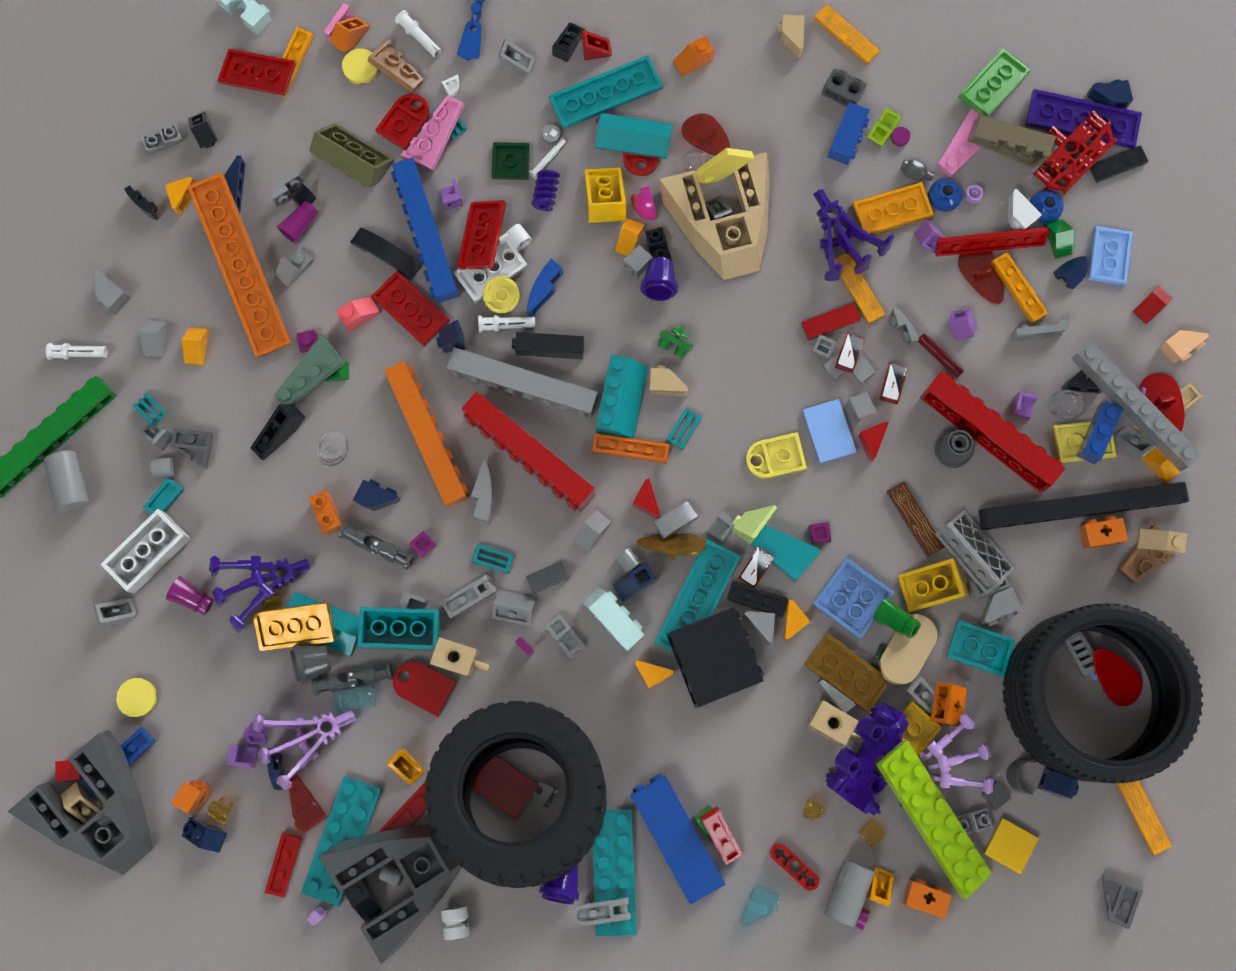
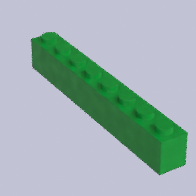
M94 376L88 379L80 390L72 393L71 398L65 403L60 404L54 413L45 417L38 427L30 430L22 441L14 444L12 450L0 457V498L4 497L39 466L46 456L56 451L117 397L101 378Z

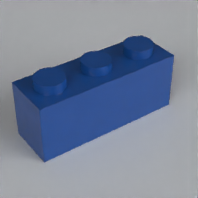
M849 102L831 145L828 158L848 165L850 159L854 160L858 150L855 148L856 143H861L864 133L861 131L863 127L867 128L871 118L868 117L870 109Z
M1104 401L1097 407L1076 455L1077 457L1092 464L1102 460L1124 408L1108 401Z

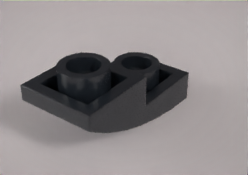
M130 185L124 188L127 195L141 211L154 220L159 219L156 213L159 210L153 201L149 202L146 197L141 195L139 190L135 191Z
M663 228L645 231L650 255L653 258H667L673 262Z

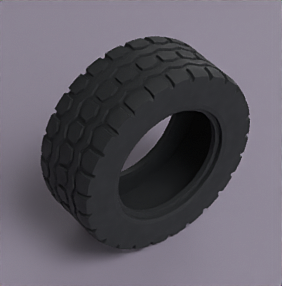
M508 701L506 704L503 702L489 705L487 709L481 708L468 715L469 718L466 720L462 719L452 728L451 733H447L438 746L439 750L435 751L429 765L431 769L427 772L425 788L427 789L425 792L426 810H428L427 817L430 827L434 831V836L453 861L476 878L496 886L510 888L534 887L566 874V871L573 869L583 859L582 857L590 851L601 831L606 812V783L601 763L593 744L573 720L565 717L558 710L551 707L547 708L543 704ZM512 749H532L549 756L564 772L566 796L562 810L554 823L535 838L516 843L492 839L479 830L472 816L470 797L475 778L482 767L498 754Z

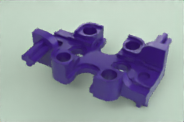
M884 702L880 706L877 704L875 708L870 710L872 718L865 717L857 725L855 732L863 740L861 748L857 752H853L846 747L841 749L835 758L837 770L835 773H827L825 776L827 777L825 780L827 782L826 786L866 815L869 812L873 816L876 813H881L879 810L881 806L874 801L873 795L881 793L887 785L880 778L879 773L874 770V762L879 756L885 757L903 741L902 734L909 724L905 719L907 716Z

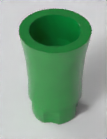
M889 598L884 599L879 604L873 616L875 622L885 625L910 639L918 633L921 626L918 620L898 607Z

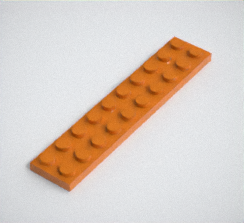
M221 172L187 186L255 357L259 358L291 345L292 342L224 174Z

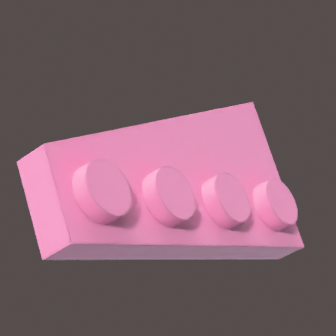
M446 96L434 111L433 117L428 123L424 124L422 131L417 137L413 138L410 142L411 145L406 151L402 152L401 156L406 159L413 157L415 163L434 171L465 104L450 96Z
M972 108L937 165L950 178L982 148L967 141L973 121L980 116Z

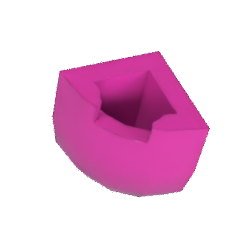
M649 186L641 188V193L637 195L633 193L631 200L636 213L644 219L656 220L655 207Z

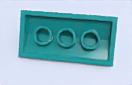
M601 113L595 148L667 159L673 124Z
M294 592L286 607L322 602ZM330 606L336 640L319 644H326V647L352 656L358 641L359 617Z

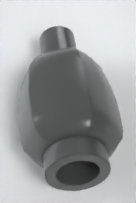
M904 160L900 168L905 176L915 180L927 179L932 181L934 174L928 172L924 164L916 160Z

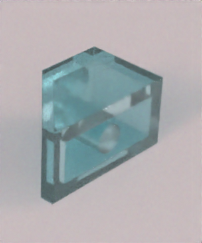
M755 884L740 923L747 926L772 915L773 911H777L781 902L778 899L779 894Z

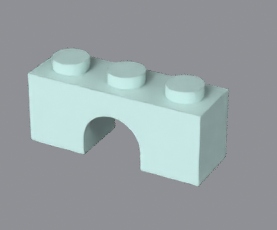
M216 0L231 15L236 10L244 8L245 11L240 17L244 25L256 35H259L272 21L269 9L263 4L259 5L256 0Z

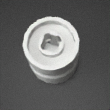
M457 906L441 910V919L446 925L443 927L444 940H454L470 936L469 923L465 922L468 918L467 906Z

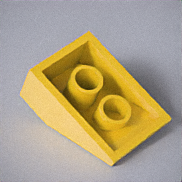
M621 167L584 169L589 223L626 221V200Z
M955 558L898 575L909 613L970 597L961 565Z

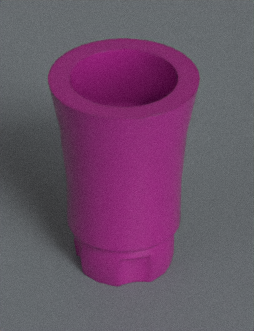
M305 201L276 227L285 238L297 244L302 234L319 213L312 204Z
M181 576L172 583L166 595V600L180 604L203 615L208 613L214 602V599L208 596L207 593L199 590Z

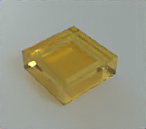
M873 819L858 832L871 848H874L887 835Z

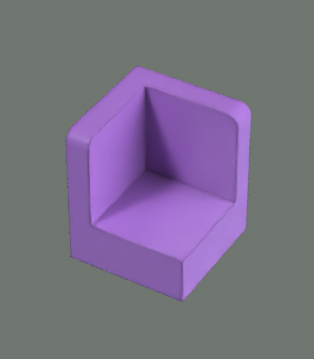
M456 179L452 180V186L440 189L446 210L463 206Z
M928 220L914 232L920 245L932 253L935 252L937 238H944L940 229Z
M971 308L952 311L949 324L955 339L974 337L977 324Z
M1019 392L1013 399L1010 415L1030 419L1033 405L1038 400V395Z
M230 744L227 765L255 768L259 749Z

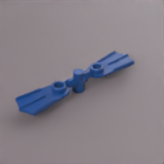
M475 0L476 2L471 5L472 18L465 26L457 55L467 61L479 59L482 28L479 19L482 13L481 2L485 0ZM471 28H477L475 31H471Z

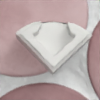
M458 74L442 82L447 95L452 98L457 95L460 89Z

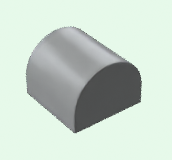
M820 334L812 352L829 360L837 342Z
M171 457L152 460L151 473L153 478L175 477L174 459Z
M631 548L626 549L615 559L626 575L642 564Z
M385 864L378 878L384 882L400 886L403 874L400 869Z

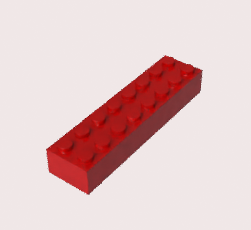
M941 371L921 395V400L959 430L968 432L972 436L973 441L1039 493L1050 488L1066 469L1062 466L1061 461L1049 456L1043 447L1036 446L1031 442V438L1028 435L1021 434L1011 422L1003 420L994 409L990 410L985 406L982 399L974 397L965 386L957 384L950 374H944Z
M477 391L461 408L464 413L463 417L473 428L477 426L480 434L486 439L491 438L499 450L503 451L505 449L509 454V458L515 463L521 462L523 469L530 475L534 473L538 478L537 480L543 486H550L553 490L552 493L559 499L563 497L572 510L576 511L578 509L582 512L596 495L595 488Z

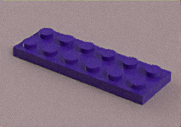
M1033 89L1025 125L1050 130L1055 126L1061 133L1071 135L1095 111L1105 122L1111 121L1110 128L1113 139L1117 138L1113 145L1132 149L1135 148L1142 112ZM1086 121L1087 123L1085 125L1087 127L1091 125L1088 121ZM1103 134L1101 140L1108 143L1107 137Z

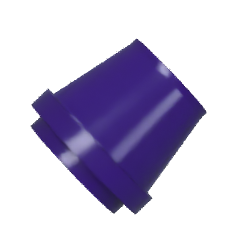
M657 257L649 261L640 287L641 292L647 298L655 301H665L677 294L678 283L675 280L674 264L671 260Z
M576 865L573 869H569L566 871V874L553 881H547V883L539 887L538 893L542 894L543 899L573 905L574 901L579 900L580 895L578 894L579 866Z

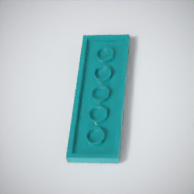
M647 55L549 95V100L564 130L601 113H605L610 109L613 110L663 89V85Z
M708 539L705 540L706 549L698 554L654 642L672 653L673 651L666 634L712 616L741 557Z
M347 776L343 777L304 882L302 894L335 906H340L344 891L339 893L319 856L322 852L339 842L366 835L382 791L381 788Z
M606 810L601 831L593 845L595 902L628 897L629 904H627L628 912L631 914V919L596 924V936L637 935L632 811ZM619 906L613 907L614 914H619Z

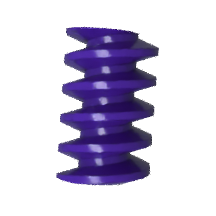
M542 170L537 173L538 179L535 182L532 206L540 211H553L550 206L555 205V201L552 199H555L557 195L553 192H557L558 188L554 185L559 184L557 178H560V174L552 170Z

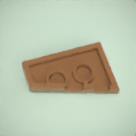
M388 39L368 57V62L413 93L422 84L423 78L411 64L403 60L401 52L399 50L396 51L392 47L393 43Z
M1152 525L1149 528L1151 530H1160L1155 525ZM1136 545L1118 571L1132 583L1137 582L1176 554L1138 549Z

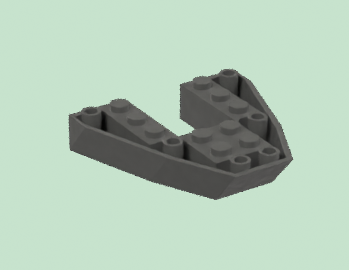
M108 730L98 733L68 759L105 805L86 824L83 825L78 818L64 809L61 796L50 782L36 786L7 812L59 846L123 875L148 854L153 847L144 806L121 744Z
M430 825L400 827L342 841L325 850L319 856L339 893L393 859L413 891L412 893L361 925V931L381 964L407 941L443 898L462 868L440 846Z

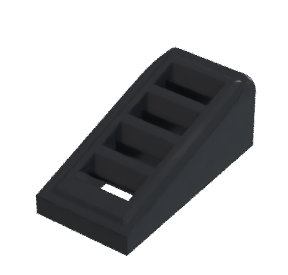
M569 22L553 44L552 55L568 62L581 40V31L585 29Z

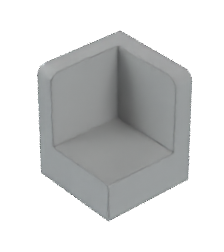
M868 392L854 396L847 402L856 423L876 412Z
M722 511L710 526L708 532L722 543L732 532L734 519Z
M404 591L398 608L426 609L429 601Z

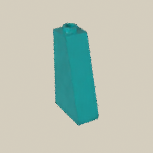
M766 525L750 545L756 551H761L770 557V563L794 583L821 552L816 547Z

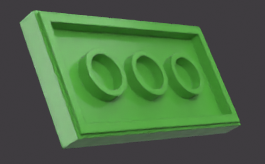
M1002 48L965 87L958 98L980 115L990 116L1030 73L1031 69Z

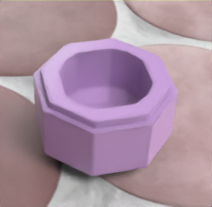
M970 185L964 192L965 200L970 204H977L984 196L983 189L978 185Z
M319 905L308 916L307 920L312 925H317L325 918L328 910L323 905Z

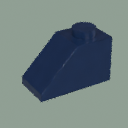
M458 320L438 330L439 337H436L438 348H442L444 353L452 352L454 347L461 350L466 349L463 331Z

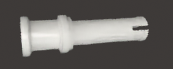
M406 10L398 13L394 20L397 25L400 24L405 29L407 35H412L433 58H436V55L438 56L441 53V48L419 28L418 22L413 21L408 16Z
M497 315L485 318L478 316L479 333L489 330L498 332L500 329L535 328V316L499 318Z
M48 343L46 345V357L48 360H53L54 358L69 360L72 357L106 358L108 355L106 346H71L68 343L63 345Z

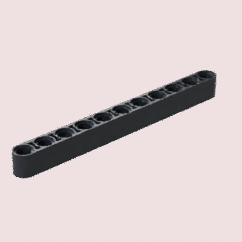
M1186 482L985 508L978 510L981 530L1176 505L1189 502L1190 500Z

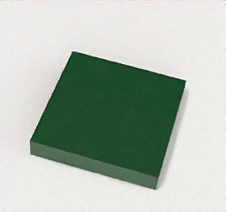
M493 142L492 179L529 180L530 144Z

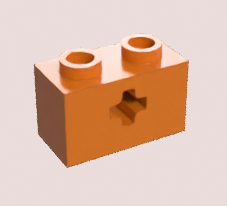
M325 490L308 497L321 532L329 536L340 531L343 524L331 494Z
M1115 516L1103 518L1104 521L1097 522L1096 519L1085 521V524L1079 527L1084 550L1122 544L1128 541L1123 518L1116 519Z
M936 682L930 721L958 727L961 724L959 720L963 715L967 688L951 683Z
M202 780L186 781L178 790L171 804L187 814L197 813L201 811L213 791Z
M918 878L915 879V882L909 880L902 904L945 919L952 895L946 893L947 889L938 885L931 888L927 886L928 882ZM924 894L932 896L931 900L924 899Z

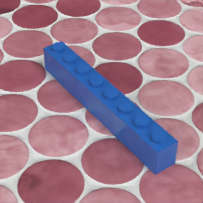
M412 157L392 164L394 171L391 174L394 182L399 184V187L396 188L400 199L403 198L405 204H402L404 214L409 215L410 220L407 223L410 232L414 231L416 237H413L415 247L420 248L421 253L418 256L421 265L425 264L427 269L423 271L427 282L431 281L432 287L429 288L431 296L436 298L438 303L459 297L414 159Z

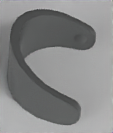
M1018 759L1012 762L1006 772L1009 785L1017 792L1033 795V792L1025 791L1021 787L1018 774L1020 768L1025 763H1037V761Z

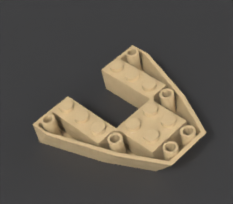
M767 152L753 155L754 159L731 174L742 213L710 221L701 187L696 176V170L659 179V189L665 207L695 250L723 280L760 271L768 229L770 174Z

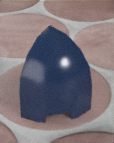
M1081 256L1065 262L1053 272L1057 280L1061 278L1067 283L1065 285L1067 288L1074 289L1085 278L1088 269L1087 257Z

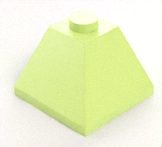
M773 505L745 512L742 517L738 515L732 523L734 525L732 531L751 545L773 516L777 507Z

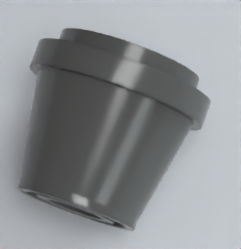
M953 429L943 432L937 438L934 445L937 459L940 463L950 468H958L965 465L973 456V438L964 430ZM955 442H960L962 446L960 448L957 447Z
M326 644L313 646L295 645L293 650L290 651L297 682L301 681L302 684H306L308 680L332 670Z

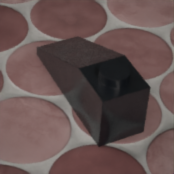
M279 404L250 448L261 460H265L296 432L305 416L295 405Z

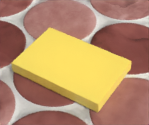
M1091 421L1052 426L1056 455L1059 461L1062 463L1086 461L1076 455ZM1113 434L1102 459L1117 457Z

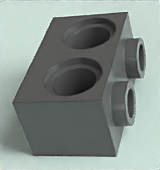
M834 68L823 87L822 95L845 107L848 106L849 102L857 105L864 93L866 84L862 80L847 75L846 72ZM853 90L856 94H852L849 91Z

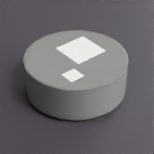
M555 125L545 126L542 130L543 140L547 144L557 143L560 140L559 128Z

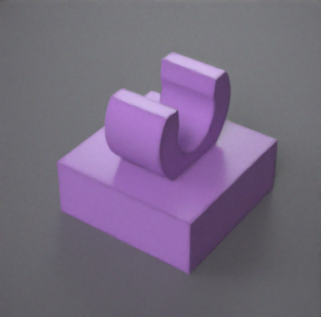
M252 721L250 727H245L244 729L247 744L268 743L269 737L266 727L263 726V730L257 733L253 730Z

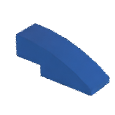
M552 258L543 267L532 287L527 304V314L529 317H532L556 292L554 283L563 275L562 267Z

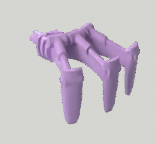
M350 710L337 717H333L332 713L328 712V716L322 714L320 719L314 716L312 720L294 718V721L264 720L260 714H257L253 718V730L257 733L263 730V726L294 729V733H296L295 740L271 750L261 747L258 752L262 764L266 765L272 760V755L285 750L289 751L298 746L300 749H303L305 755L296 763L297 765L288 775H279L276 779V783L284 790H289L292 786L290 779L310 760L314 761L320 753L316 750L321 744L324 746L328 744L327 738L331 741L334 740L335 734L337 736L341 735L339 728L356 721L355 715ZM323 723H328L331 725L332 730L325 733L321 730L320 726ZM317 726L315 730L304 734V727ZM319 735L321 738L311 747L308 740Z
M967 714L962 715L959 720L961 724L937 743L935 741L927 747L930 752L927 755L925 752H921L919 759L933 781H940V787L950 788V785L962 787L967 785L983 787L982 791L985 794L993 793L994 780L991 776L984 778L983 781L951 777V773H949V770H951L950 766L963 763L964 760L978 756L981 759L989 760V757H991L988 745L985 743L979 744L980 746L977 747L978 751L969 754L957 755L948 759L947 756H944L942 749L952 741L953 737L964 728L967 730L974 728L975 723ZM934 755L937 762L929 764L926 760ZM940 768L941 775L930 773L931 769Z

